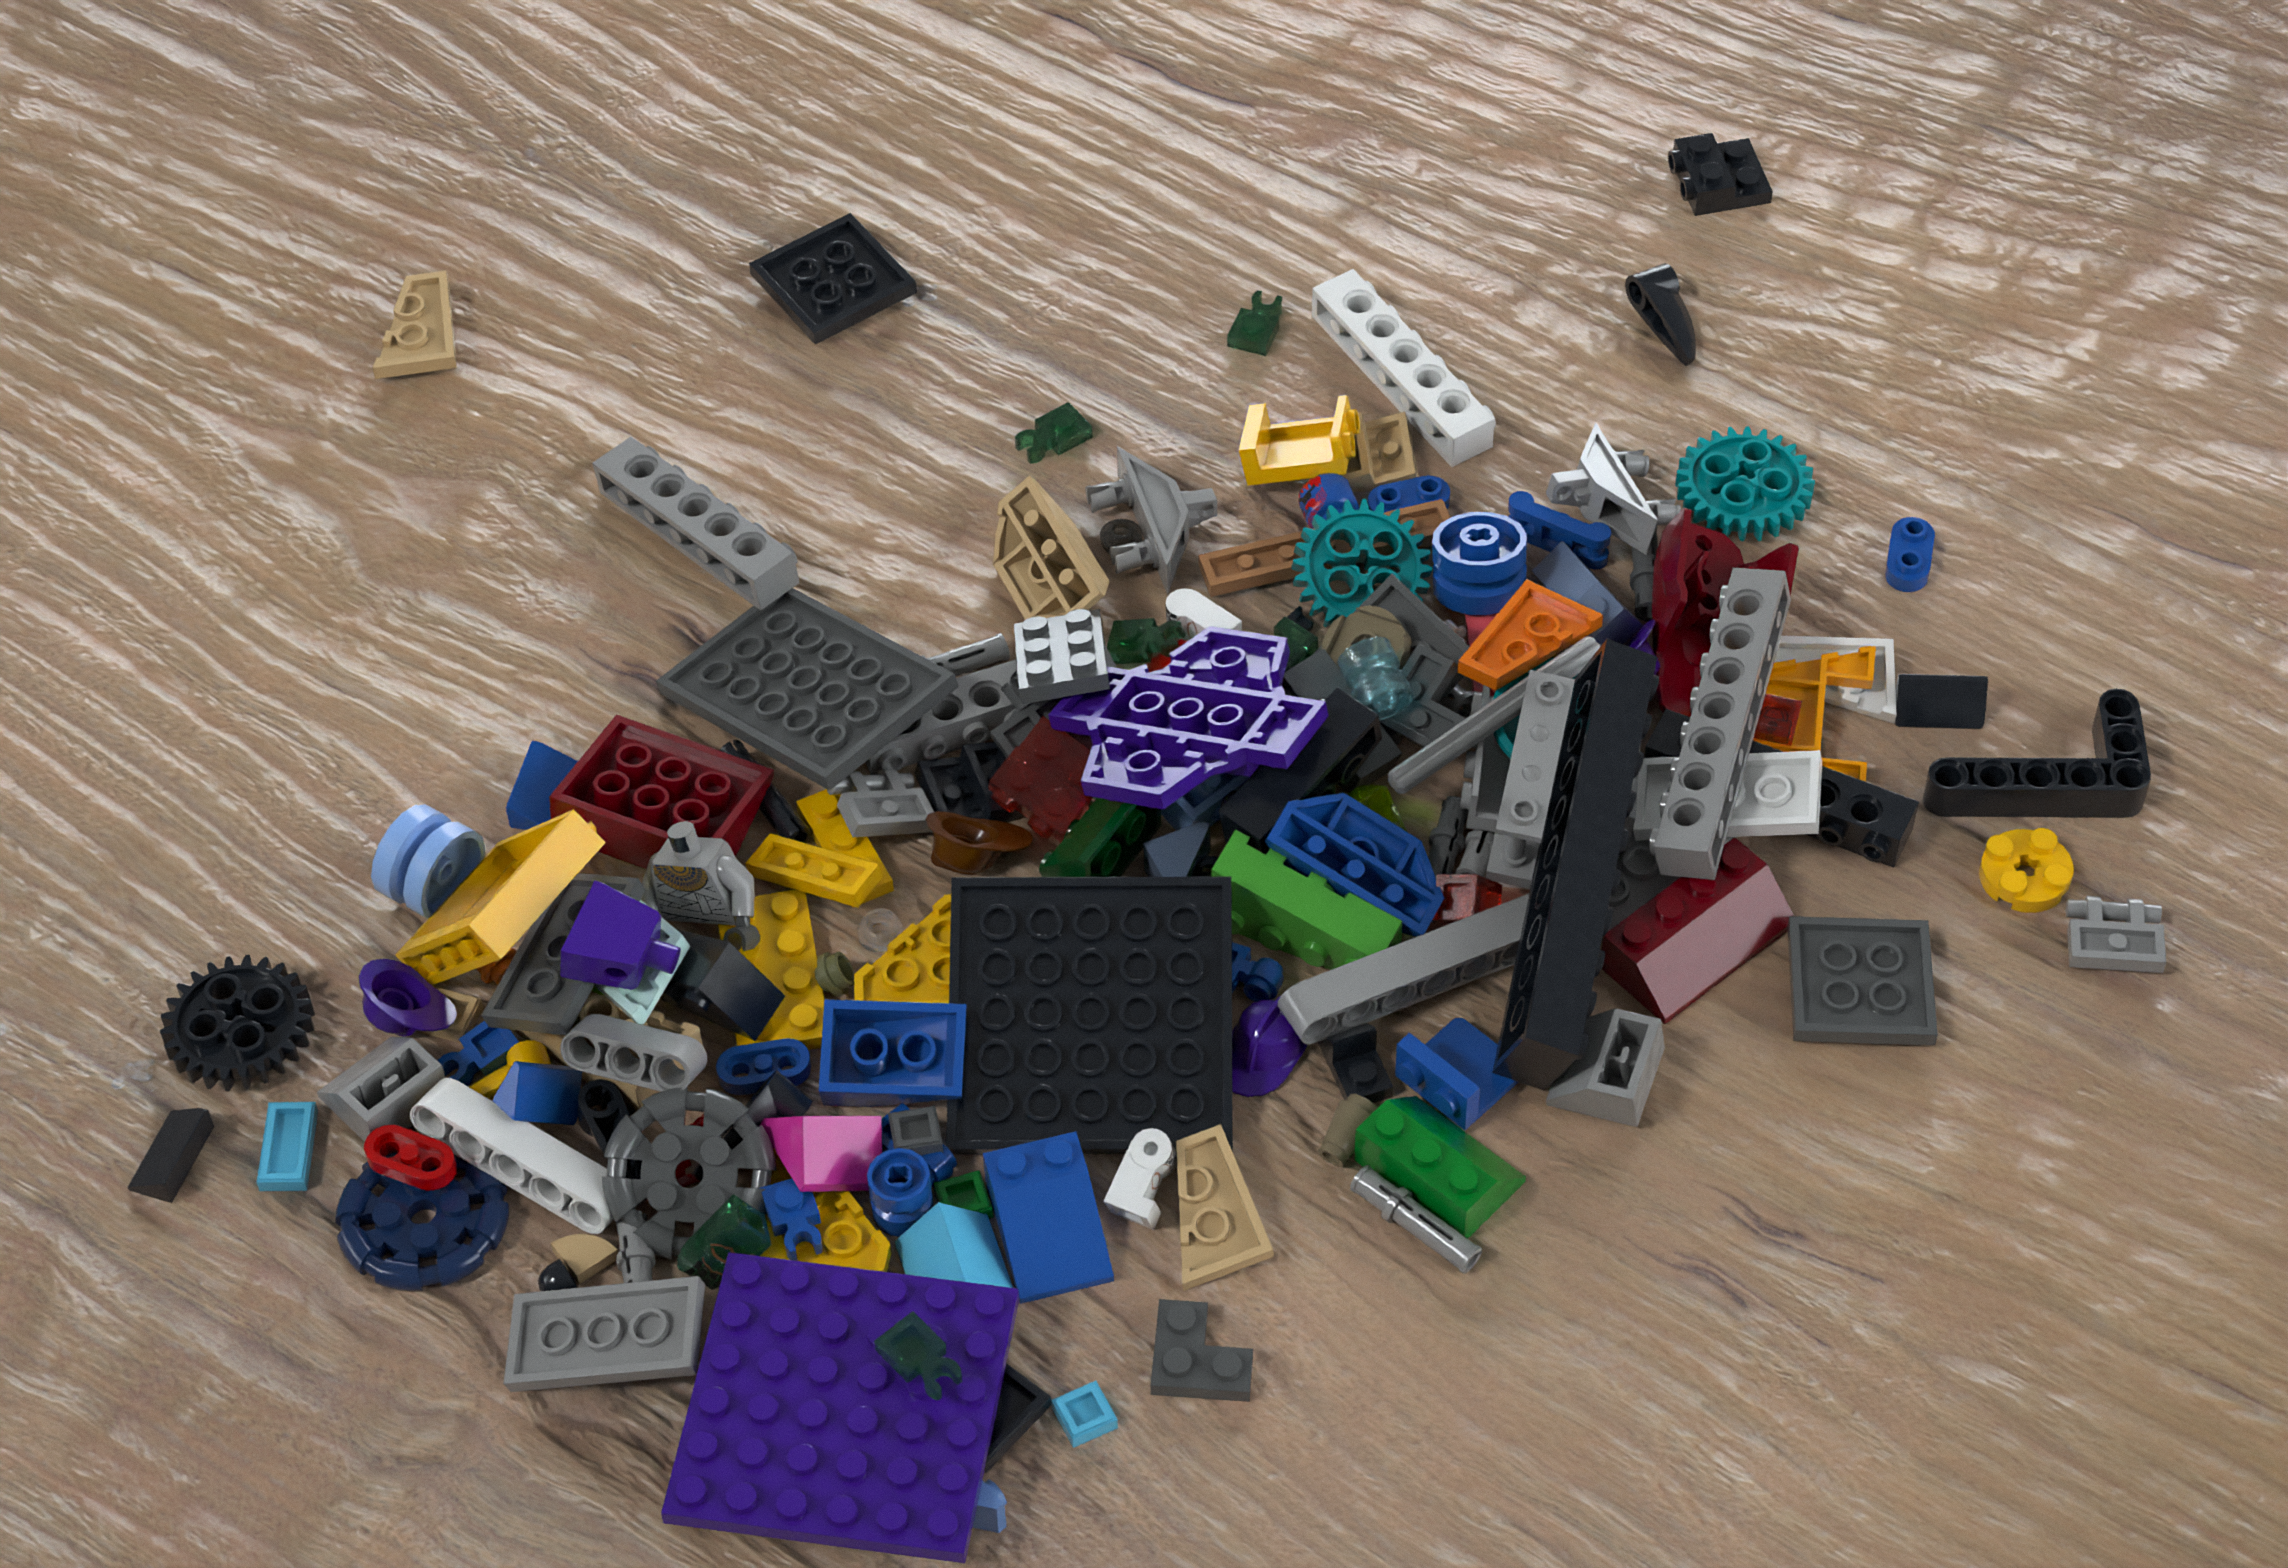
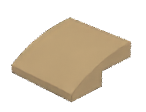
M1359 412L1360 433L1354 434L1355 457L1349 458L1347 474L1342 475L1348 480L1353 492L1372 491L1380 485L1418 477L1410 423L1406 412L1365 422L1361 412Z

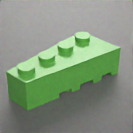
M1236 829L1211 869V877L1231 876L1232 934H1240L1260 942L1268 949L1281 950L1299 957L1309 965L1315 967L1322 966L1332 970L1401 943L1402 921L1350 892L1345 894L1344 897L1336 894L1333 888L1326 882L1327 879L1312 871L1309 876H1303L1283 865L1287 857L1269 849L1265 855L1247 845L1250 837Z

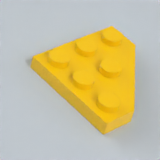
M945 894L932 905L933 911L919 924L915 925L912 923L887 945V952L872 965L867 962L854 974V1000L949 1003L951 894Z
M774 1149L777 1171H772L771 1184L792 1178ZM813 1192L821 1219L820 1224L813 1226L821 1234L823 1251L821 1254L816 1255L814 1247L810 1242H800L795 1247L798 1261L887 1272L891 1257L890 1242L880 1230L874 1228L864 1215L862 1207L850 1192ZM767 1214L760 1225L758 1221L747 1228L740 1254L789 1260L784 1244L785 1234L774 1237Z

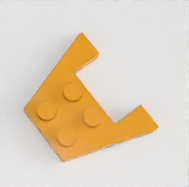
M1876 646L1860 647L1858 652L1838 655V652L1826 653L1821 655V659L1796 663L1795 659L1775 662L1761 712L1772 705L1783 708L1788 715V723L1791 724L1789 740L1784 743L1754 736L1753 741L1783 752L1821 751L1826 685L1872 689ZM1771 711L1766 715V718L1782 721L1781 714L1777 711ZM1822 757V766L1866 782L1867 762Z

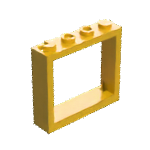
M574 809L498 842L395 956L402 963L412 967L422 975L431 985L502 959L606 842L596 833V827L592 821L586 823Z

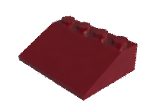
M616 714L549 796L551 819L574 809L586 823L592 821L596 827V833L606 842L598 852L647 869L651 856L659 852L668 839V829L672 825L683 821L691 822L694 825L697 837L720 838L728 842L736 857L774 777V770Z

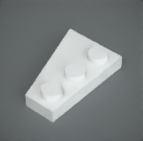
M1781 636L1774 663L1792 659L1799 663L1821 659V655L1826 653L1838 652V655L1858 652L1860 647L1876 646L1872 689L1826 685L1824 702L1886 722L1895 723L1897 711L1893 639Z

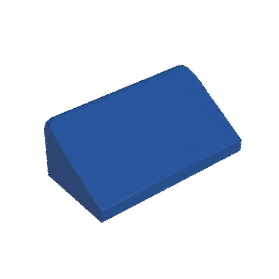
M532 740L507 802L506 812L510 827L527 830L550 820L549 796L578 761L541 742Z
M515 1061L492 1101L515 1121L575 1125L578 1117V1095L581 1090L582 1071H578L570 1066Z

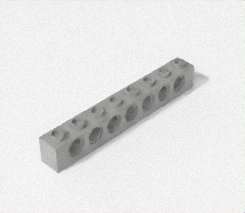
M1733 568L1729 584L1723 585L1719 598L1721 612L1719 619H1713L1710 627L1711 647L1709 653L1704 652L1701 657V682L1699 687H1693L1691 692V717L1689 722L1684 721L1681 727V752L1679 757H1673L1671 762V787L1669 792H1664L1661 797V822L1659 828H1653L1650 835L1649 850L1651 856H1656L1660 875L1715 880L1791 602L1785 571Z

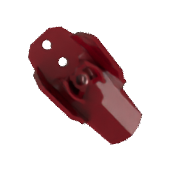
M1683 508L1663 530L1654 561L1652 620H1655V625L1653 627V650L1661 666L1657 673V676H1659L1657 687L1659 708L1663 713L1666 709L1691 717V692L1693 687H1699L1701 657L1704 652L1709 653L1711 647V622L1713 619H1719L1721 612L1719 605L1720 591L1723 585L1729 584L1733 568L1785 571L1791 596L1799 547L1796 544L1788 543L1757 561L1744 564L1741 551L1724 533L1690 523L1692 510Z

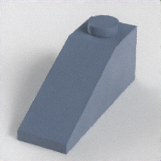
M1561 541L1532 570L1547 589L1603 614L1602 627L1589 634L1600 646L1606 639L1624 644L1643 626L1565 542Z

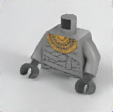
M683 821L672 825L667 831L668 839L660 851L654 853L650 858L642 880L645 892L641 900L649 907L658 911L661 917L667 921L735 925L736 927L725 932L723 941L730 942L737 950H740L741 947L743 951L754 949L760 942V934L757 928L750 924V918L754 917V898L756 897L753 875L736 859L731 847L725 840L697 837L694 825L691 822Z

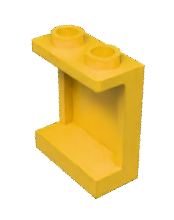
M1338 396L1334 417L1270 424L1266 403L1249 405L1239 446V454L1247 486L1310 479L1325 473L1347 474L1349 458L1355 457L1356 452L1354 434L1360 433L1357 409L1350 408L1348 396Z

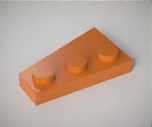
M1526 579L1458 660V673L1497 691L1601 628L1603 614Z

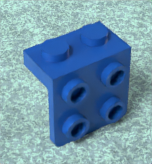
M1463 1018L1453 1019L1426 1044L1422 1043L1411 1033H1408L1397 1043L1395 1076L1463 1130L1468 1129L1519 1083L1492 1073L1498 1044Z

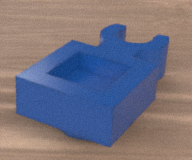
M483 1021L459 1038L464 1049L460 1052L447 1053L437 1061L442 1065L445 1076L451 1071L458 1069L449 1078L468 1086L472 1082L474 1074L479 1070L486 1076L506 1065L507 1052L519 1041L510 1029L491 1028Z
M792 1178L760 1187V1189H766L761 1193L774 1237L785 1234L784 1244L789 1260L798 1261L795 1247L798 1243L804 1241L810 1242L813 1245L816 1255L821 1254L823 1251L821 1234L813 1226L820 1224L821 1219L813 1192H800Z

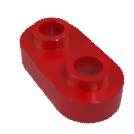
M384 1125L376 1128L367 1136L364 1143L365 1155L373 1171L422 1190L431 1191L445 1187L453 1180L457 1171L454 1154L449 1145L398 1125ZM393 1152L397 1153V1154H396L395 1156H393V1157H390V1158L385 1157V1156L388 1155L389 1153H393ZM432 1168H438V1169H436V1170H434V1171L427 1172L428 1170H430V1169H432Z

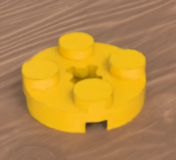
M2046 828L2035 830L2015 829L1991 836L1987 841L1979 867L1980 882L1986 893L1995 901H1998V897H2000L2002 900L2012 903V910L2023 913L2043 912L2055 907L2061 902L2062 896L2069 889L2074 873L2070 854L2058 842L2056 834ZM2020 865H2026L2035 870L2033 876H2027L2022 870L2016 871V868Z

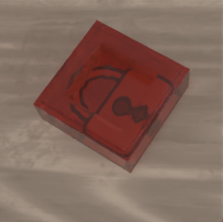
M1766 693L1753 738L1792 746L1802 701Z

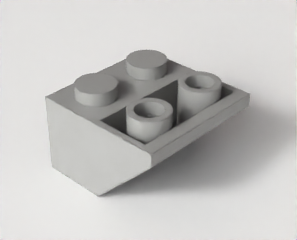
M1615 1008L1586 1019L1584 1032L1589 1034L1587 1049L1581 1060L1575 1059L1563 1078L1558 1077L1552 1083L1546 1098V1105L1638 1127L1665 1049L1662 1023L1659 1018Z
M390 1037L320 1089L317 1094L365 1142L367 1136L378 1127L398 1125L409 1129L413 1126L410 1119L412 1107L435 1084L445 1078L442 1065L412 1037Z

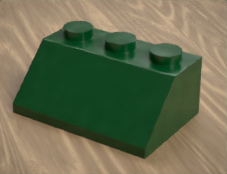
M1093 797L1089 809L1081 819H1075L1071 822L1059 846L1055 850H1049L1043 857L1039 866L1041 877H1121L1143 850V843L1150 841L1162 826L1161 809Z

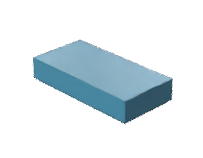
M316 1102L268 1103L256 1182L259 1191H307L318 1118Z

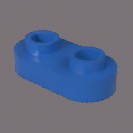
M1430 475L1375 487L1368 495L1369 510L1375 511L1380 502H1384V512L1439 499H1443L1448 510L1450 487L1443 479Z
M1906 517L1898 520L1892 527L1885 578L1889 585L1896 590L1915 592L1922 589L1928 582L1935 532L1927 521L1917 517Z
M790 1038L731 1047L719 1056L716 1063L720 1086L726 1092L733 1095L755 1093L776 1070L795 1086L803 1083L811 1072L810 1054L807 1047L802 1042ZM785 1066H793L791 1069L781 1070ZM740 1073L748 1074L747 1076L735 1077Z

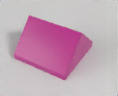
M793 1116L764 1118L760 1126L763 1125L773 1148L800 1192L869 1191L867 1180L869 1166L882 1153L881 1116Z

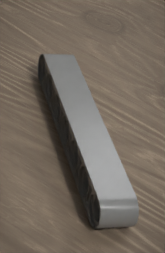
M1529 894L1298 982L1280 996L1278 1008L1304 1044H1313L1515 965Z

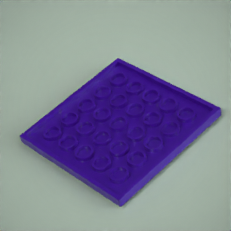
M728 1252L661 1511L663 1523L965 1563L1020 1299L1019 1289Z

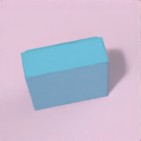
M1093 1381L1051 1400L1052 1410L1073 1448L1118 1428V1419L1097 1381Z

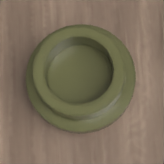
M839 951L834 954L825 952L818 956L815 977L820 987L825 992H831L836 997L847 994L849 987L854 985L855 974L848 958Z

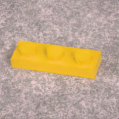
M827 789L796 801L797 812L803 822L811 829V837L817 847L879 864L883 878L863 903L894 891L893 880L868 837H852L837 807L841 795H829Z
M772 833L766 837L745 863L747 870L755 878L857 908L860 907L883 878L879 864Z

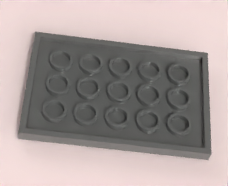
M794 588L761 611L752 606L656 680L660 693L829 791L958 688L954 673Z

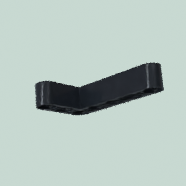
M2118 688L2109 689L2101 695L2092 725L2096 758H1939L1929 767L1923 793V804L1929 812L1942 817H2133L2139 814L2143 808L2151 780L2138 699L2131 692Z

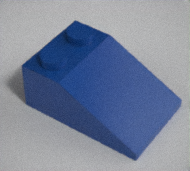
M824 999L819 1094L823 1106L876 1107L901 1103L961 1099L967 1005Z
M1076 1131L983 1153L985 1183L1015 1288L1019 1289L1020 1304L1114 1281V1274L1088 1168Z

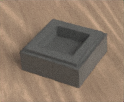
M936 1106L888 1113L894 1149L913 1150L921 1156L936 1152L943 1153Z

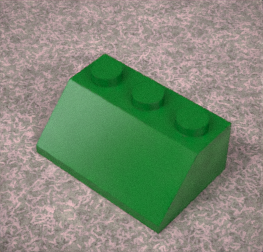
M1417 1096L1387 1099L1355 1129L1354 1161L1362 1167L1370 1165L1374 1171L1396 1187H1406L1413 1193L1412 1198L1438 1218L1444 1220L1467 1239L1526 1182L1525 1175Z

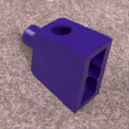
M594 880L561 949L560 976L567 979L633 990L639 986L647 967L672 974L678 963L681 948L659 940L661 915L658 911L602 882Z

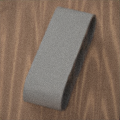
M602 1014L586 1016L562 1039L560 1045L561 1055L571 1068L660 1092L672 1088L684 1090L704 1070L707 1063V1053L703 1045L694 1038ZM584 1037L588 1038L593 1043L594 1047L590 1046L586 1042ZM628 1048L634 1050L637 1053L639 1059L635 1058L630 1053ZM673 1059L678 1061L683 1066L684 1070L679 1069L674 1064Z

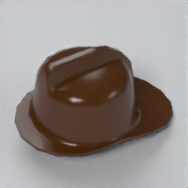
M940 811L929 813L925 819L927 826L934 832L931 862L937 867L960 874L973 875L984 872L993 866L1002 851L1023 850L1031 846L1033 842L1030 832L1012 823L969 818L951 812Z

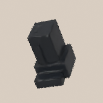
M1299 606L1283 621L1282 629L1285 631L1288 628L1291 630L1295 629L1305 637L1313 629L1314 622L1303 615V608Z

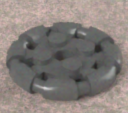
M687 1086L684 1090L672 1088L651 1095L641 1101L643 1106L632 1116L629 1117L626 1114L611 1134L604 1153V1157L608 1158L606 1177L602 1176V1188L615 1222L617 1223L620 1220L622 1223L636 1227L637 1230L633 1233L639 1236L646 1243L647 1247L654 1251L656 1256L672 1260L673 1255L691 1257L692 1262L702 1261V1257L704 1260L715 1258L711 1248L714 1249L718 1256L731 1251L720 1246H710V1244H720L734 1249L737 1247L735 1242L746 1234L747 1228L753 1226L758 1221L759 1225L762 1223L767 1213L761 1192L766 1189H760V1187L771 1185L772 1171H777L774 1149L763 1125L758 1127L747 1115L750 1110L746 1106L720 1091L707 1088L706 1093L688 1091ZM686 1110L704 1112L703 1127L685 1125ZM657 1120L666 1132L659 1134L651 1143L642 1131ZM731 1127L743 1139L732 1150L728 1143L720 1137ZM627 1160L642 1161L641 1180L626 1178ZM686 1160H695L703 1168V1179L699 1185L693 1188L682 1187L676 1179L677 1167ZM738 1168L753 1169L751 1188L737 1187ZM645 1199H648L650 1205L658 1211L647 1222L636 1210V1207ZM728 1204L737 1216L722 1228L713 1216ZM676 1221L694 1222L693 1237L675 1236Z

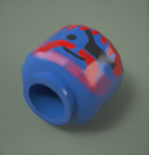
M1325 473L1313 477L1303 485L1299 492V506L1311 529L1314 528L1312 520L1316 514L1327 521L1326 511L1330 505L1340 514L1342 513L1344 501L1349 500L1353 509L1359 510V504L1351 485L1345 477L1339 474Z

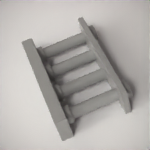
M1534 670L1529 672L1485 876L1486 880L1528 889L1531 887L1575 679Z

